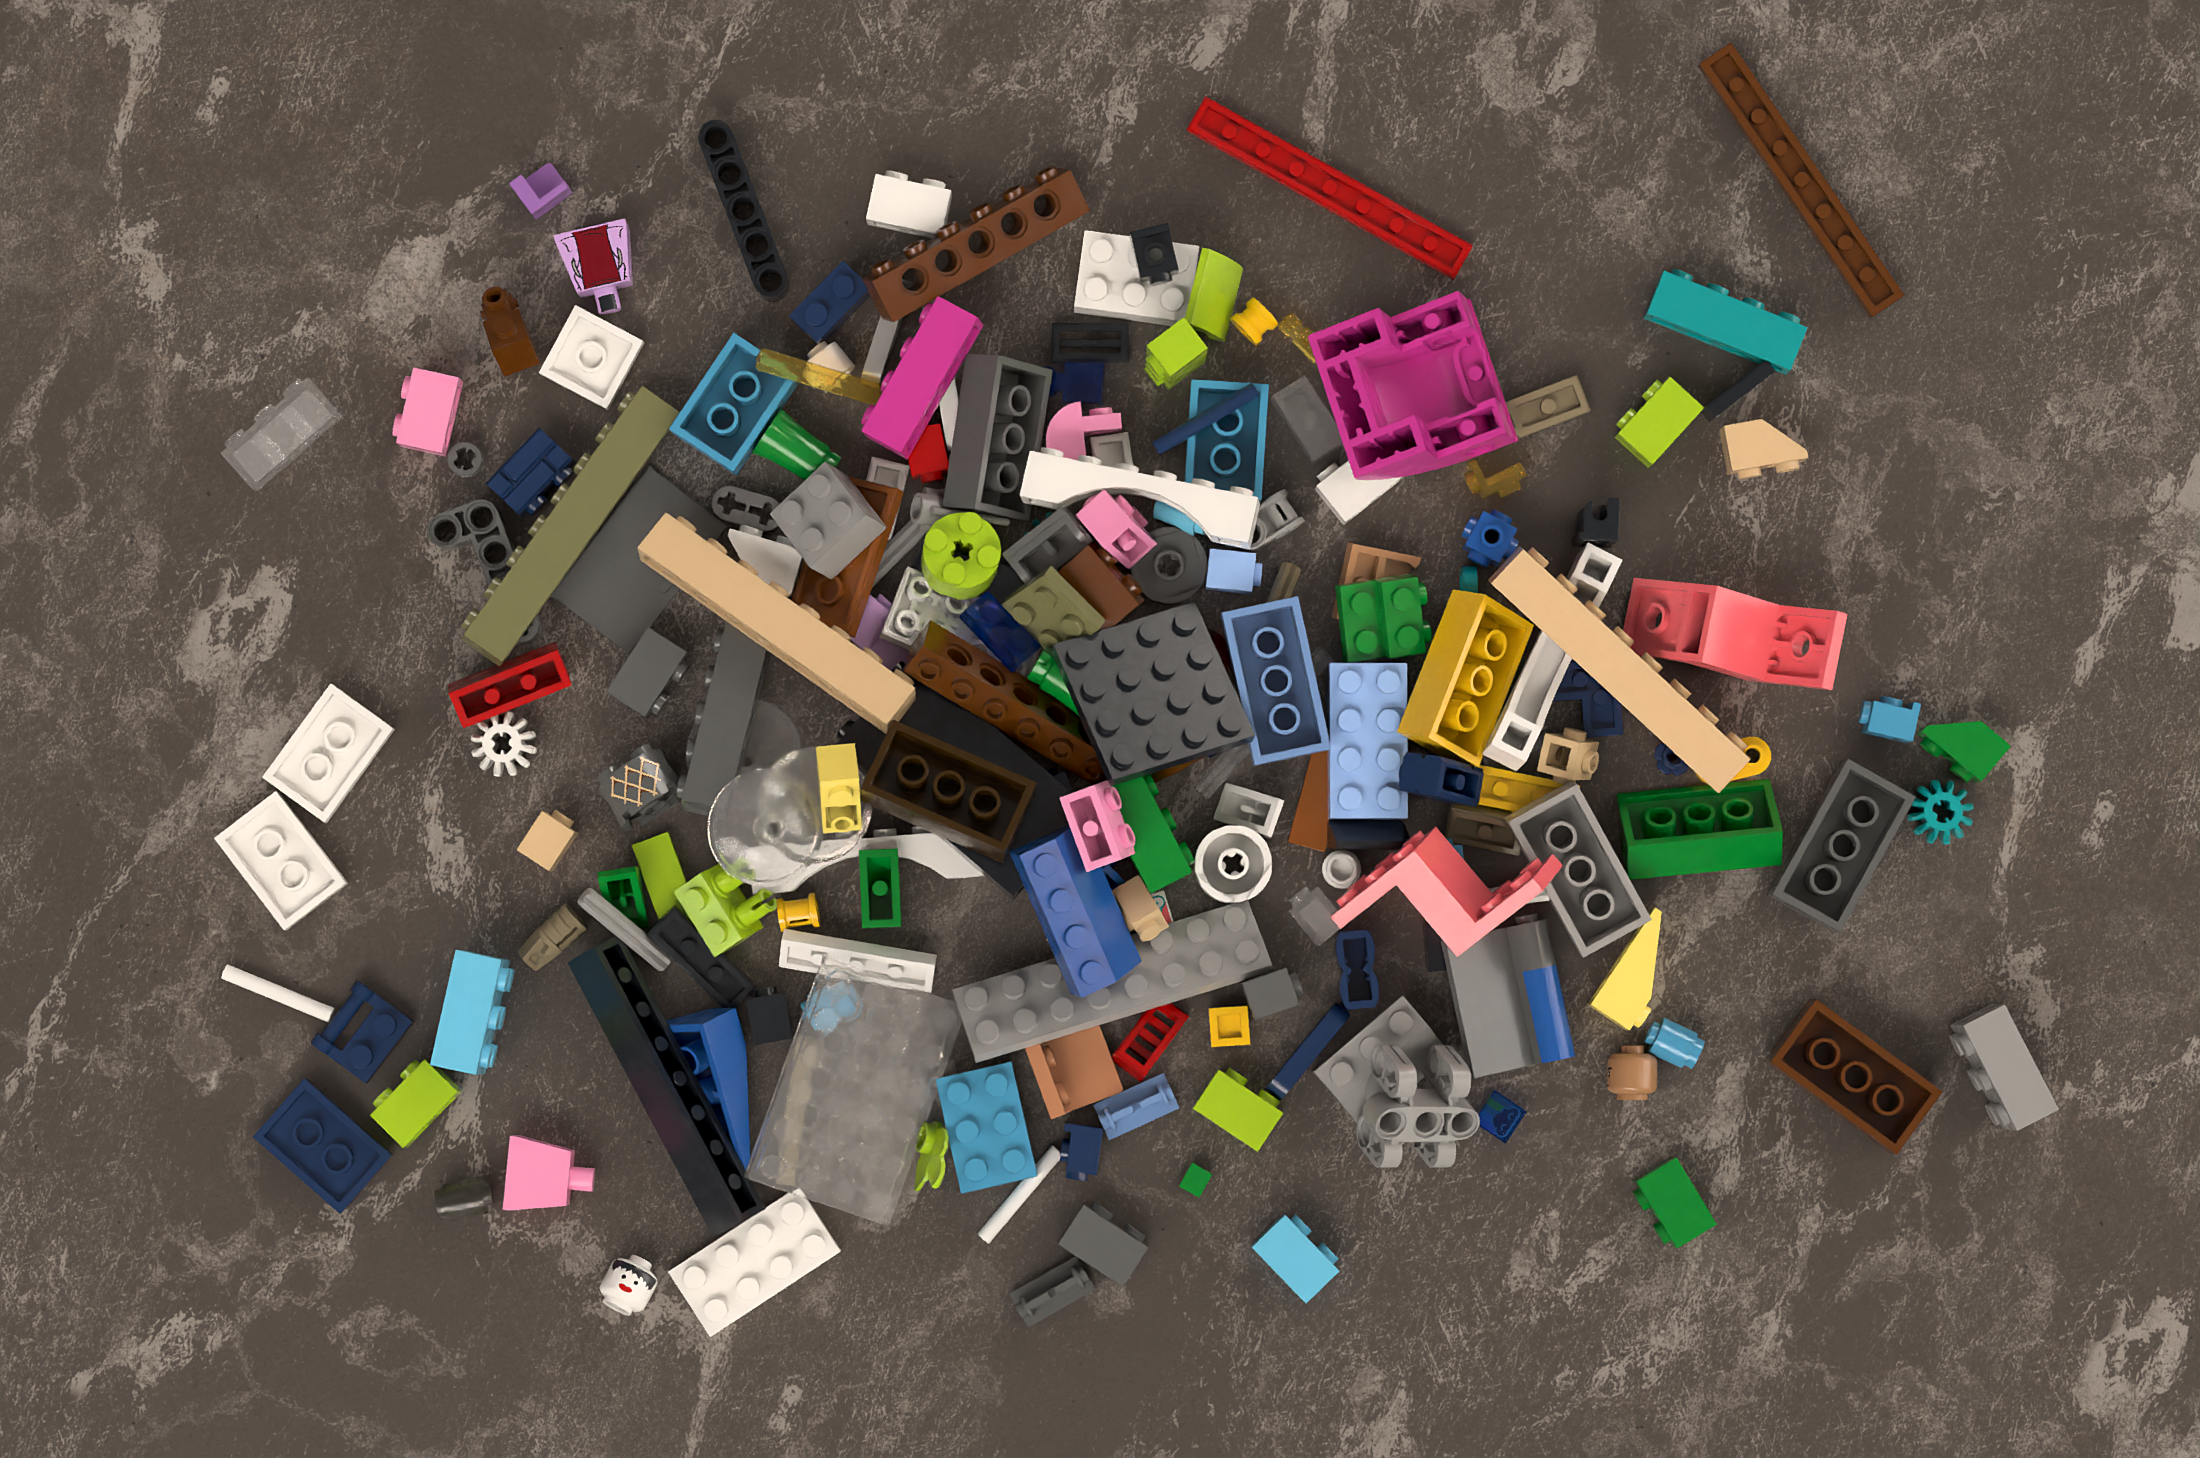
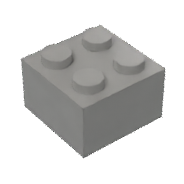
M824 462L770 513L808 566L831 580L887 528L847 474L827 462Z

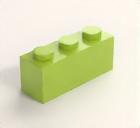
M1183 317L1146 346V367L1144 370L1157 387L1164 384L1170 390L1205 363L1208 347Z

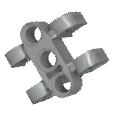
M1375 1045L1370 1060L1372 1074L1365 1087L1363 1115L1359 1117L1356 1128V1136L1360 1148L1375 1167L1396 1168L1402 1160V1145L1405 1142H1415L1413 1148L1430 1168L1451 1167L1456 1158L1455 1141L1471 1137L1480 1125L1478 1113L1465 1099L1471 1088V1073L1468 1065L1452 1046L1433 1045L1430 1048L1429 1054H1427L1425 1068H1421L1426 1078V1088L1416 1089V1068L1400 1047L1395 1045Z

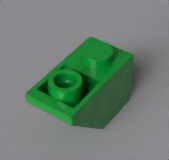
M1982 721L1927 725L1921 727L1916 732L1923 739L1920 742L1921 747L1935 758L1942 755L1952 764L1949 768L1950 771L1965 783H1968L1970 780L1974 783L1982 782L2011 747L2010 744Z

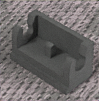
M1071 506L1060 507L1003 552L1002 555L1022 581L1027 583L1050 566L1057 571L1086 546L1093 543L1095 538L1078 519Z

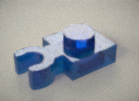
M1065 362V373H1058L1050 366H1042L1043 368L1053 370V381L1050 385L1049 397L1056 395L1060 391L1063 392V401L1065 403L1081 401V404L1103 405L1104 364Z

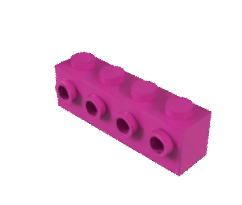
M937 296L933 304L928 303L923 309L919 318V323L921 324L914 338L910 336L905 341L900 351L902 359L895 371L890 370L887 373L880 388L883 391L876 405L871 404L867 408L861 424L864 425L861 431L867 438L907 460L966 358V354L970 351L984 326L978 317Z

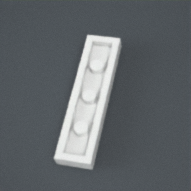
M784 929L781 940L779 967L931 993L937 955Z

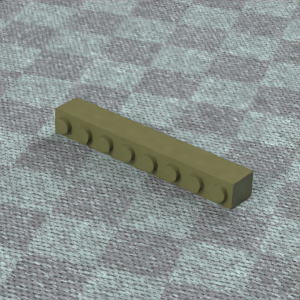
M641 386L636 395L631 391L627 393L617 408L622 414L616 423L612 425L607 421L595 438V441L600 445L591 456L585 452L574 467L573 472L578 476L570 487L564 483L561 485L550 501L555 505V508L547 518L541 514L529 530L528 534L533 536L530 543L525 549L521 546L515 549L506 562V565L511 568L503 580L496 576L483 594L489 600L479 612L473 608L462 623L461 628L466 630L462 641L499 667L503 664L680 412L644 386Z

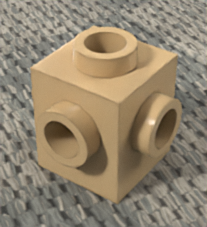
M1564 727L1563 733H1545L1537 771L1553 775V781L1561 784L1571 780L1575 783L1576 780H1591V776L1596 771L1599 763V754L1597 752L1599 742L1586 739L1587 732L1569 727Z

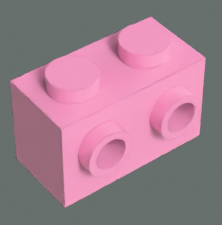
M413 368L411 377L406 376L402 385L401 398L406 399L403 414L397 413L393 425L392 434L397 436L396 443L404 448L447 457L463 381L459 377Z
M1103 489L1099 494L1088 498L1082 509L1076 514L1078 519L1101 546L1127 569H1130L1157 545L1155 540L1144 529L1148 521L1121 494L1114 498Z
M1108 780L1059 798L1086 872L1135 854L1133 847L1135 846L1134 833L1131 827L1124 823L1120 812L1122 808L1120 795L1115 787L1109 785Z

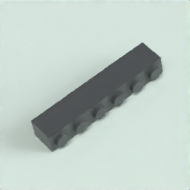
M726 621L724 630L718 629L715 636L713 651L717 652L718 655L715 666L709 665L707 668L704 688H708L709 691L706 702L700 701L697 707L695 724L700 726L697 738H690L686 761H690L687 775L681 774L679 778L676 797L681 798L684 811L729 820L771 652Z

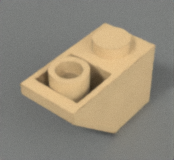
M1763 419L1724 425L1719 430L1727 475L1738 473L1739 480L1761 476V469L1776 467L1777 473L1800 469L1799 462H1803L1808 458L1805 448Z

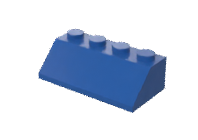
M1069 824L1010 851V855L1071 994L1083 998L1117 982L1142 962L1102 867L1086 872Z

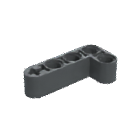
M483 499L474 500L440 513L429 522L427 529L428 537L432 543L442 550L452 551L473 544L488 586L496 576L503 580L511 569L506 565V562L515 551L500 510L491 502ZM485 508L490 509L493 514L491 524L486 528H477L474 524V516L477 511ZM447 522L454 523L457 529L456 536L449 542L440 541L438 538L440 526ZM497 544L504 545L506 548V558L499 564H490L487 558L488 550ZM539 613L533 620V625L528 627L529 634L526 636L523 634L518 641L519 644H533L542 635L543 623Z

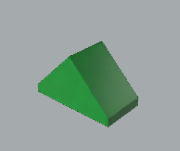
M634 866L597 872L602 897L639 928L649 927L640 867Z

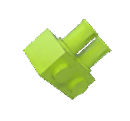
M745 855L739 856L728 866H725L723 862L713 866L673 891L714 957L737 946L764 928L759 919L777 908L776 898L762 905L764 900L773 895L766 888H761L747 900L738 886L755 877L757 872L755 865L741 871L742 868L752 862Z

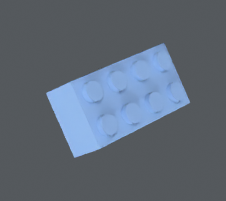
M1329 663L1327 665V732L1331 749L1328 750V819L1405 820L1408 818V793L1400 791L1398 786L1399 769L1403 763V757L1408 752V738L1397 732L1407 707V663Z

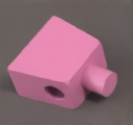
M512 1135L509 1140L503 1210L567 1206L570 1204L571 1190L593 1192L595 1168L574 1167L575 1150L521 1135Z

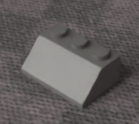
M1403 996L1397 997L1312 1070L1356 1123L1359 1117L1363 1115L1365 1087L1372 1074L1370 1060L1375 1045L1399 1046L1416 1068L1417 1083L1425 1077L1421 1068H1425L1430 1048L1433 1045H1443L1427 1023Z

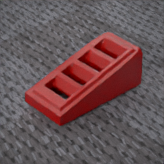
M1172 1003L1145 1011L1113 1054V1063L1136 1080L1142 1082L1189 1016ZM1158 1010L1175 1024L1170 1028L1156 1018L1153 1013ZM1145 1024H1150L1165 1036L1164 1039L1160 1040L1144 1028ZM1138 1035L1154 1047L1155 1051L1151 1053L1134 1039ZM1130 1049L1146 1061L1144 1066L1128 1055L1126 1050Z

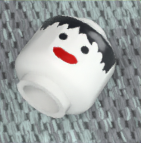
M631 1255L629 1260L624 1258L614 1260L599 1287L604 1296L603 1303L627 1316H630L632 1311L640 1312L644 1310L658 1283L655 1275L650 1271L652 1265L636 1255Z

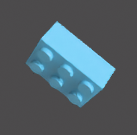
M455 950L430 1065L474 1075L485 1074L488 1067L493 1068L498 1050V1045L492 1044L495 1030L502 1029L506 1014V1007L501 1006L503 992H510L515 970L509 968L511 960L466 950Z

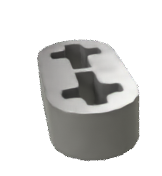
M732 486L720 488L715 492L712 498V508L719 519L739 526L753 527L767 533L776 531L779 528L775 520L771 519L767 522V525H762L761 518L750 513L751 507L764 510L766 504L772 505L773 511L780 504L774 498ZM729 494H734L735 501L746 505L745 511L732 509L730 515L724 514V507L719 505L720 499H727Z

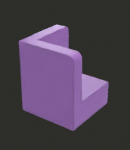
M551 163L545 164L526 179L521 174L509 183L536 220L573 194Z

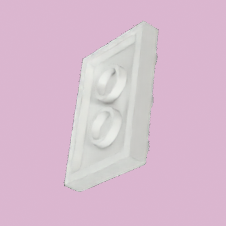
M330 684L262 778L324 823H327L395 729L335 685Z
M275 791L214 838L283 930L287 931L348 884L278 791Z

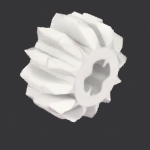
M508 711L505 714L503 724L499 715L490 718L493 724L492 727L484 721L477 724L485 732L483 737L477 734L471 735V741L482 743V747L476 748L471 752L472 756L481 757L487 755L481 762L480 768L487 770L495 762L493 773L497 777H501L505 764L511 776L517 775L516 761L525 768L530 766V762L522 756L524 751L530 754H536L537 752L536 747L525 745V741L536 738V733L534 731L521 733L527 726L528 721L522 718L513 726L514 713ZM507 734L512 737L509 740V745L512 749L509 752L501 750L500 755L496 751L499 748L496 739L499 736L507 738Z

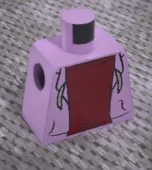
M626 219L553 235L580 298L595 295L600 315L620 311L621 304L617 289L633 285L630 229Z

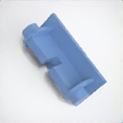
M1164 1073L1093 1105L1109 1140L1179 1109Z

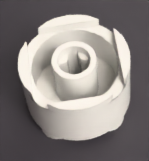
M1227 825L1213 830L1202 840L1194 857V873L1200 887L1210 897L1224 903H1240L1255 897L1264 889L1272 873V856L1267 843L1257 832L1245 826ZM1237 854L1241 857L1239 864L1243 867L1241 873L1233 871L1229 875L1224 871L1226 864L1222 860L1225 856L1232 858Z

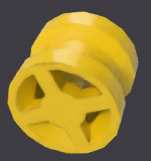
M1253 297L1246 303V309L1242 313H1235L1230 318L1242 335L1255 346L1262 341V335L1267 330H1274L1278 326L1274 316Z

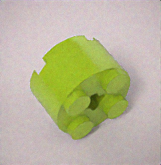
M975 512L953 513L942 517L931 526L925 536L921 557V568L925 580L934 591L941 595L944 594L959 600H967L979 596L990 587L997 574L1001 557L999 537L994 528ZM954 553L967 554L968 558L966 561H963L961 557L954 558Z

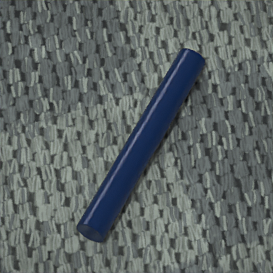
M1250 383L1152 441L1155 450L1159 455L1163 454L1259 397V393L1255 386Z

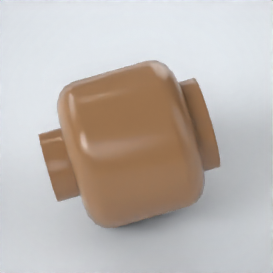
M1621 1045V1053L1612 1054L1607 1060L1608 1090L1611 1093L1617 1094V1100H1648V1094H1652L1657 1090V1058L1652 1054L1644 1053V1046Z

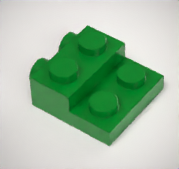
M1402 574L1335 585L1344 662L1351 663L1382 657L1392 659L1426 653L1425 643L1431 642L1432 635L1428 621L1422 619L1421 605H1426L1427 590L1423 582H1418L1417 576Z

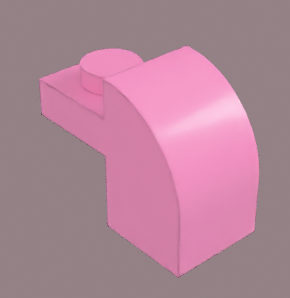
M1081 401L1071 403L1059 410L1050 421L1046 433V448L1063 452L1064 458L1078 460L1079 455L1086 456L1084 436L1122 432L1121 413H1112V408L1110 407L1089 410L1090 416L1082 417Z

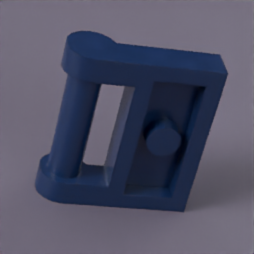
M356 980L350 988L352 994L321 1034L317 1033L310 1043L367 1084L414 1021L364 983ZM366 1001L374 1007L343 1050L340 1049L334 1042Z

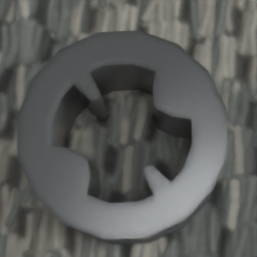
M461 442L455 444L450 449L447 462L449 468L456 475L462 478H471L481 472L484 466V457L479 448L474 444ZM463 450H466L468 454L473 451L476 456L471 460L473 467L469 470H466L464 466L458 469L456 465L460 460L459 453Z

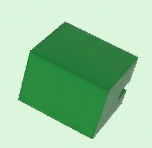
M1192 1162L1179 1187L1199 1198L1212 1173Z

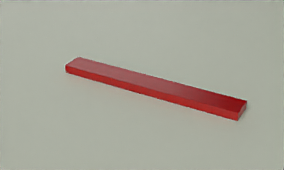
M1206 96L1187 128L1186 132L1453 281L1473 247L1472 244Z

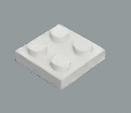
M575 305L539 373L609 410L643 347L644 341Z

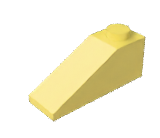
M1657 908L1649 910L1648 914L1652 920L1637 928L1587 1004L1625 1030H1630L1633 1025L1639 1028L1651 1011V1008L1646 1005L1652 996L1662 914Z

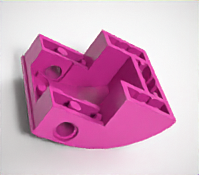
M1459 291L1393 317L1388 316L1380 308H1376L1308 335L1347 458L1356 480H1384L1420 474L1472 459L1518 441L1472 301Z

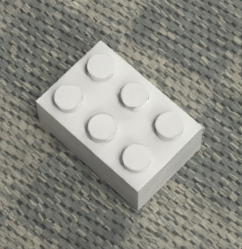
M1085 230L1074 313L1173 326L1180 319L1185 318L1196 275L1199 246L1172 242L1179 269L1178 274L1172 275L1173 281L1150 286L1149 281L1140 283L1130 236ZM1153 248L1148 252V257L1152 261H1159L1163 254L1161 250Z

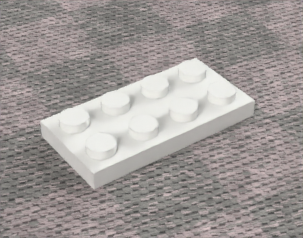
M800 1186L766 1207L765 1210L752 1216L668 1273L711 1337L841 1252Z

